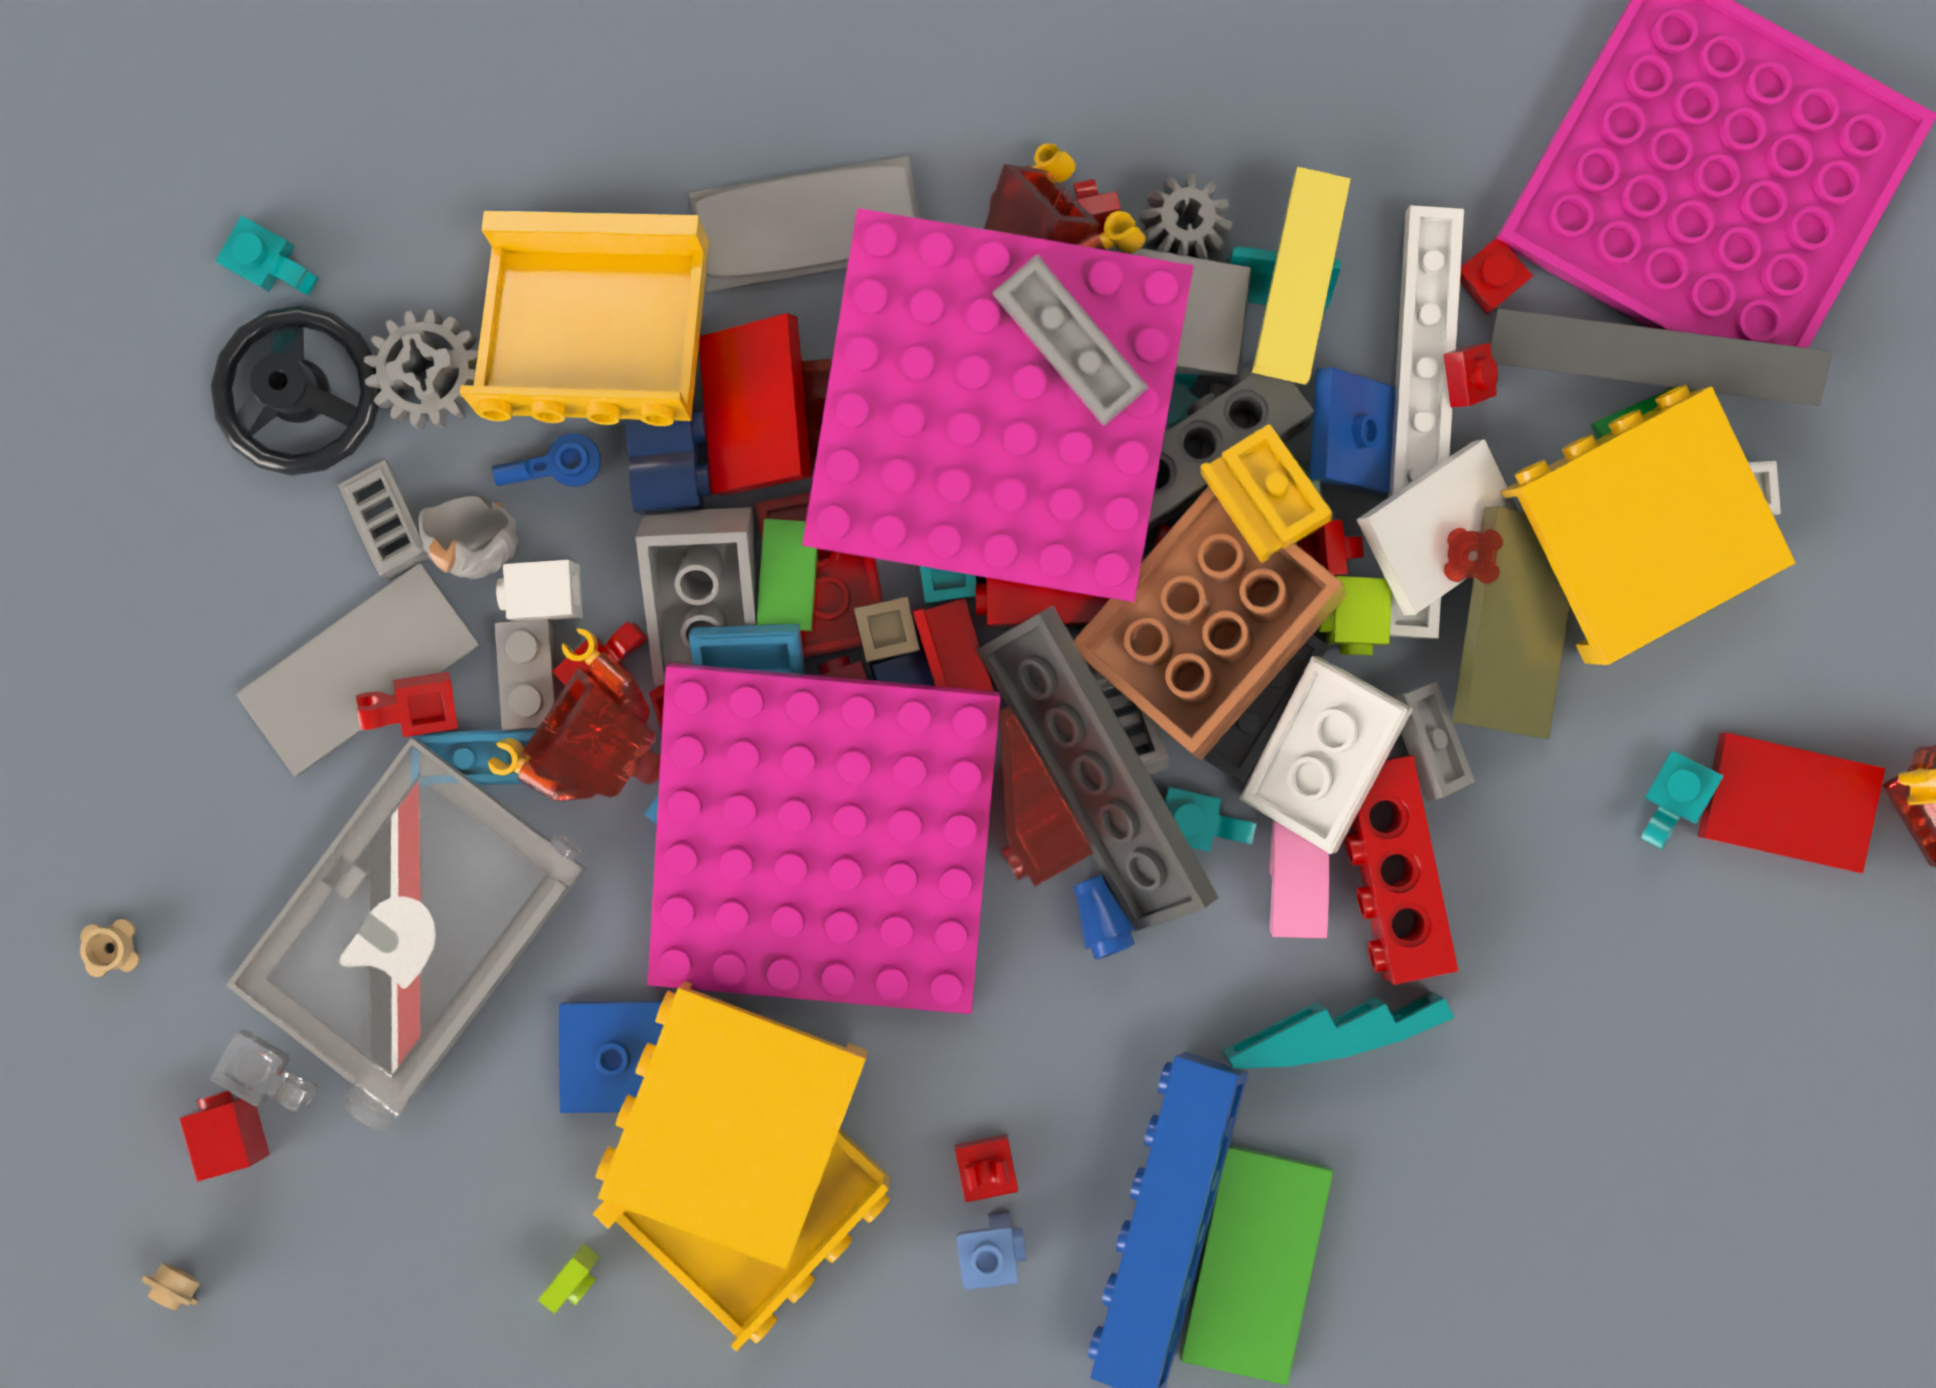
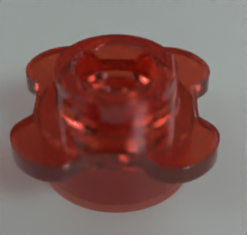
M1456 528L1450 532L1447 537L1449 562L1444 566L1446 577L1452 582H1460L1464 578L1479 579L1483 584L1495 582L1500 576V568L1496 565L1497 552L1503 546V538L1499 532L1488 529L1484 533H1480L1477 531H1467L1464 528ZM1472 551H1477L1479 554L1478 559L1475 561H1471L1468 558L1469 553Z

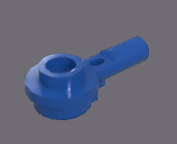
M566 434L551 444L547 455L492 466V473L497 487L553 476L559 483L565 486L582 487L589 484L598 475L601 468V454L597 445L590 438L581 434Z

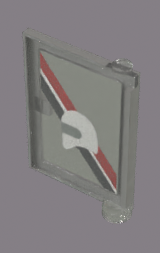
M410 738L226 986L352 1083V1088L343 1098L346 1109L365 1125L376 1130L387 1131L398 1116L402 1115L584 872L586 867L577 861L582 851L573 842L560 834H555L549 840L417 738Z

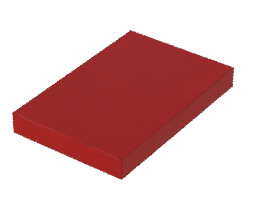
M784 313L701 335L699 338L711 494L726 496L811 478L798 317Z
M811 492L755 503L762 542L764 519L806 521ZM818 548L813 631H801L804 659L863 647L854 609L884 602L876 558Z
M1719 733L1712 770L1723 775V779L1702 814L1697 837L1863 874L1885 768L1732 733Z

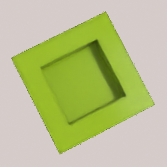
M583 1243L537 1301L553 1314L558 1311L567 1299L576 1305L597 1279L590 1273V1270L600 1256Z

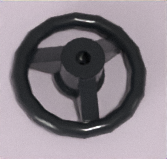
M301 305L268 310L239 327L218 355L211 383L215 420L231 447L259 468L291 476L325 471L352 455L374 427L379 406L373 400L381 392V389L366 385L365 379L376 374V369L364 363V357L373 354L360 332L334 313ZM304 328L324 332L345 348L357 368L360 397L357 406L330 394L329 381L322 369L316 364L304 360ZM277 330L268 355L259 360L252 370L250 378L251 391L236 414L232 386L238 363L253 343ZM323 414L348 426L338 439L318 451L289 454L269 449L252 437L276 416L291 423H305Z

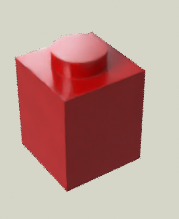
M231 1089L199 1098L197 1099L199 1109L179 1118L196 1182L250 1167L270 1155L253 1093L233 1098Z

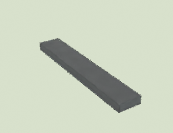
M1504 308L1495 309L1489 341L1492 358L1496 364L1669 387H1679L1687 384L1688 389L1692 390L1712 386L1715 393L1820 406L1833 353L1832 351Z

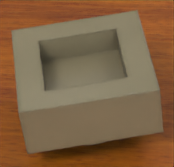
M908 596L854 609L867 663L920 651Z

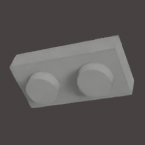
M537 619L494 623L502 730L553 727L544 722L543 719L559 727L557 677L552 672L556 668L553 620Z
M1437 681L1419 686L1394 697L1413 708L1401 731V735L1408 754L1414 756L1418 780L1426 801L1444 798L1474 783L1473 774Z

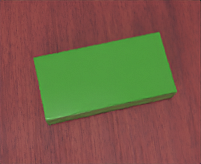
M764 519L757 625L800 624V631H813L818 548L802 546L806 521Z

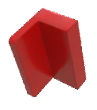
M962 598L923 610V608L913 610L935 686L993 691L988 671L976 649L980 648L966 599Z

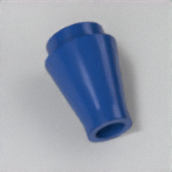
M1103 875L1088 879L1072 887L1077 898L1085 950L1091 948L1095 960L1105 958L1136 945L1131 933L1136 929L1107 887Z

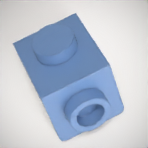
M1010 1212L988 1214L989 1228L961 1231L957 1234L962 1286L964 1289L971 1290L1018 1284L1016 1262L1027 1261L1023 1227L1012 1228Z

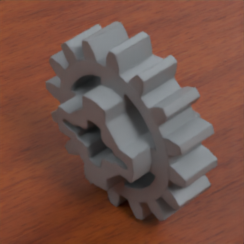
M429 309L425 314L424 322H421L419 317L411 310L405 312L406 325L402 327L390 319L386 321L385 324L390 333L386 340L378 336L371 338L372 343L380 349L378 356L364 357V363L376 369V374L365 379L366 385L382 390L373 400L376 405L383 409L392 407L390 417L400 423L406 421L410 416L411 425L420 430H424L428 418L438 428H446V414L452 413L463 420L466 415L461 404L465 399L460 394L461 385L473 386L478 350L469 349L476 343V337L468 330L459 333L461 324L453 317L449 316L442 323L441 316L434 310ZM430 336L447 340L454 350L449 351L447 348L436 350V346L431 341ZM429 360L434 366L426 369L427 378L424 381L418 377V374L425 371V362ZM455 379H457V381H456L454 387H453L452 390L448 393V391H449V389L451 388L452 384L454 383ZM403 389L406 392L415 390L416 397L421 400V404L406 401L398 390Z

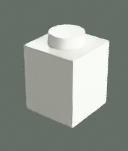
M570 560L503 564L504 578H498L496 595L500 610H506V619L524 621L583 618L579 564Z

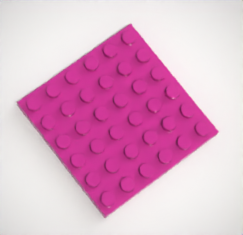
M1629 0L1496 237L1506 243L1517 255L1646 327L1808 348L1936 119V113L1733 0Z
M857 208L802 546L1134 602L1194 265ZM1036 255L1042 259L1149 387L1105 426H1102L993 296V292Z
M669 663L666 666L648 985L678 988L687 981L693 983L691 989L971 1014L1001 692Z

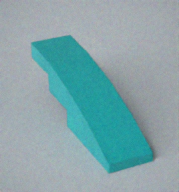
M1432 991L1392 1012L1389 1011L1386 1003L1376 997H1372L1331 1018L1325 1007L1315 1002L1221 1051L1233 1069L1292 1067L1346 1058L1397 1043L1455 1017L1446 999Z

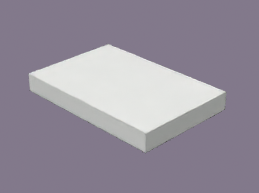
M1485 439L1472 441L1357 519L1404 616L1416 615L1475 573L1485 507L1500 506L1518 511L1513 498H1503L1500 492L1506 489L1507 485Z
M1312 656L1239 799L1327 853H1336L1413 708L1319 656Z

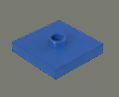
M1334 367L1316 370L1310 479L1371 494L1389 493L1395 404L1394 386Z
M663 1000L561 1002L559 1004L560 1113L620 1112L628 1094L637 1096L644 1077L635 1074L636 1068L646 1044L649 1042L656 1045L664 1025L655 1022Z

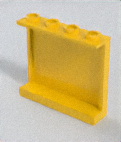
M484 211L481 231L491 244L492 250L474 386L461 385L460 394L476 414L491 421H508L511 419V416H532L542 422L560 423L565 420V417L587 418L591 422L604 425L616 424L619 422V419H639L646 424L654 426H669L674 421H691L709 239L699 216Z
M1687 384L1669 390L1655 398L1658 407L1642 415L1640 409L1611 421L1608 424L1611 432L1595 440L1591 434L1566 445L1561 449L1565 456L1564 458L1549 466L1546 460H1541L1519 470L1514 474L1517 483L1500 491L1503 498H1518L1586 637L1585 640L1575 644L1585 664L1610 665L1796 563L1712 386L1689 391Z
M685 981L678 987L676 993L667 991L660 1005L655 1022L664 1026L657 1044L654 1045L649 1042L646 1044L637 1065L635 1074L644 1077L637 1096L628 1094L619 1112L615 1126L624 1130L617 1149L608 1146L599 1164L595 1178L604 1182L598 1199L787 1269L866 1061L868 1050L851 1043H847L845 1048L691 989L693 983Z
M839 1129L787 1269L780 1268L606 1201H602L592 1214L608 1229L616 1221L735 1335L731 1347L737 1352L749 1338L756 1344L769 1332L778 1319L773 1312L787 1298L794 1304L804 1295L815 1281V1277L811 1272L824 1258L828 1262L833 1263L846 1250L853 1240L848 1233L862 1218L867 1223H870L881 1213L890 1201V1197L885 1193L889 1190L891 1177L850 1137Z

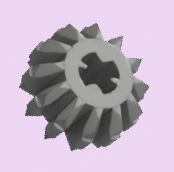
M1194 173L1187 175L1183 188L1180 187L1177 180L1172 176L1166 178L1163 185L1164 193L1152 189L1147 197V202L1151 208L1141 211L1139 222L1150 227L1143 233L1146 237L1144 244L1152 245L1160 242L1157 249L1159 252H1171L1182 256L1190 255L1193 258L1205 260L1208 259L1207 251L1219 254L1225 245L1219 235L1228 234L1232 228V221L1221 216L1228 210V199L1211 200L1217 187L1216 184L1209 182L1201 191L1196 188L1197 179ZM1184 214H1188L1195 219L1193 225H1188L1187 230L1176 225L1178 217L1182 220Z

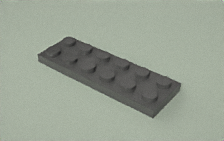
M1049 607L976 649L1110 888L1136 929L1135 931L1204 909L1219 897L1208 880L1205 871L1191 850L1176 820L1165 804L1149 772L1135 751L1123 726L1117 719L1055 607Z

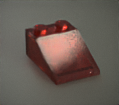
M1008 706L999 712L998 718L1004 833L1010 843L1001 848L1018 881L1029 876L1034 887L1094 853L1013 710Z

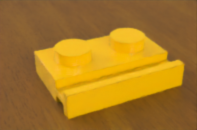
M1270 424L1222 452V456L1211 463L1206 462L1200 466V474L1261 563L1269 559V556L1282 548L1284 550L1331 521L1332 511Z

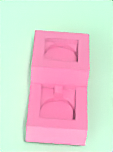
M1272 821L1269 873L1272 877L1269 931L1272 937L1327 939L1329 853L1280 823Z

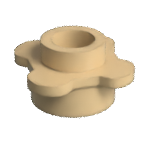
M118 919L113 925L105 927L90 924L82 930L80 935V955L85 963L86 971L91 976L102 977L108 971L115 969L130 972L138 967L140 955L134 951L132 937L136 929L131 921ZM108 943H112L114 945V951L112 953H109L106 950V946Z
M162 1262L154 1275H151V1277L144 1275L141 1279L142 1282L152 1287L147 1296L171 1310L177 1311L181 1304L196 1306L199 1302V1299L193 1295L201 1282L187 1272L168 1263Z

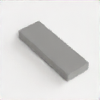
M1038 255L1034 256L993 292V296L1102 426H1105L1149 388Z

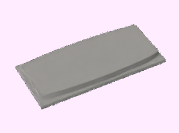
M909 156L689 193L692 214L699 216L709 239L705 279L706 293L847 269L857 208L919 218Z
M419 562L236 693V696L293 776L297 777L361 731L355 695L365 692H383L395 695L393 680L441 673L480 646V644L423 564Z

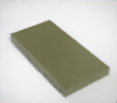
M1500 506L1484 508L1452 722L1533 738L1549 739L1569 602L1524 512Z

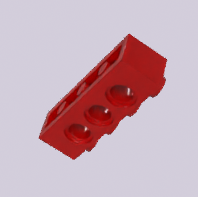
M1400 755L1386 759L1351 825L1352 833L1346 834L1345 845L1351 865H1359L1363 886L1356 888L1357 903L1362 918L1364 920L1370 919L1374 940L1367 941L1370 964L1375 973L1381 972L1384 980L1396 985L1459 972L1414 756ZM1385 801L1392 810V821L1386 829L1377 831L1370 823V811L1376 803ZM1396 854L1403 862V874L1398 881L1387 884L1381 876V865L1387 857ZM1409 908L1415 919L1413 929L1407 935L1397 937L1392 929L1393 917L1398 911Z

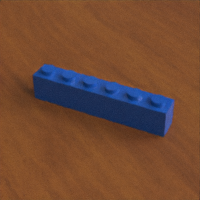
M1187 1052L1176 1055L1173 1063L1166 1062L1158 1085V1092L1164 1094L1160 1114L1152 1115L1144 1138V1145L1150 1147L1146 1167H1139L1131 1186L1130 1198L1136 1200L1131 1221L1125 1220L1117 1240L1116 1251L1123 1254L1118 1274L1112 1273L1103 1293L1102 1304L1109 1307L1104 1327L1098 1326L1089 1346L1088 1358L1095 1360L1090 1376L1091 1379L1114 1388H1166L1248 1071L1233 1069L1232 1066Z

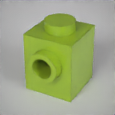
M1336 576L1344 584L1346 597L1320 625L1318 632H1325V643L1328 645H1340V655L1373 656V647L1390 644L1392 591L1386 578Z

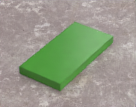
M1229 1145L1199 1260L1179 1353L1181 1362L1288 1386L1333 1176V1170L1330 1167Z

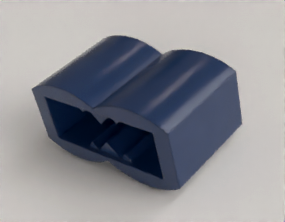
M693 402L691 421H674L669 426H654L646 424L639 419H624L629 455L630 490L634 512L642 515L644 512L704 509V496H712L709 464H700L699 443L707 442L704 410H695V403Z

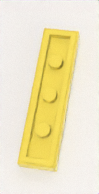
M1297 166L1293 176L1252 373L1299 384H1307L1311 375L1351 178Z

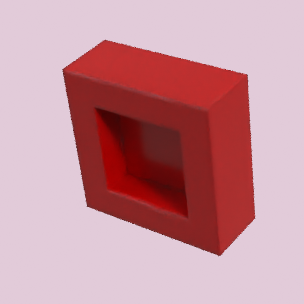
M1497 237L1463 264L1460 270V284L1486 315L1533 277L1532 273L1506 243L1497 239Z
M1490 342L1471 344L1443 354L1450 408L1471 406L1497 396L1498 368L1495 360L1492 358Z

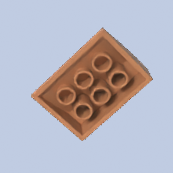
M1208 486L1141 563L1135 601L1129 602L1110 598L1074 639V643L1087 663L1201 761L1346 597L1344 584L1294 543L1284 550L1282 548L1271 554L1269 559L1261 563Z

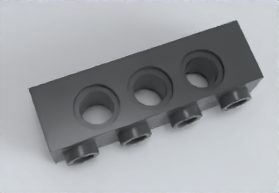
M1251 365L1232 380L1234 387L1217 398L1213 393H1210L1199 399L1187 410L1186 413L1189 417L1173 428L1166 424L1158 470L1167 475L1169 482L1163 488L1154 490L1146 535L1190 507L1205 491L1208 484L1200 474V466L1204 463H1211L1222 456V452L1268 424L1272 426L1283 443L1309 427L1314 409L1294 382L1252 373L1253 365ZM1247 409L1258 417L1259 423L1252 428H1240L1231 421L1230 415L1236 410ZM1202 439L1211 444L1214 452L1205 459H1195L1186 453L1184 446L1191 440Z

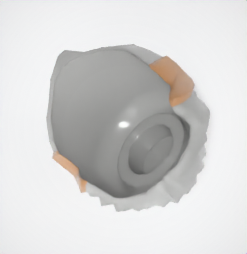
M464 496L437 506L424 508L420 511L419 532L420 539L423 541V549L428 553V558L445 573L450 572L455 576L467 577L469 579L486 577L488 574H493L501 569L503 564H509L516 553V548L519 544L516 533V519L507 512L501 502H492V507H490L481 496Z

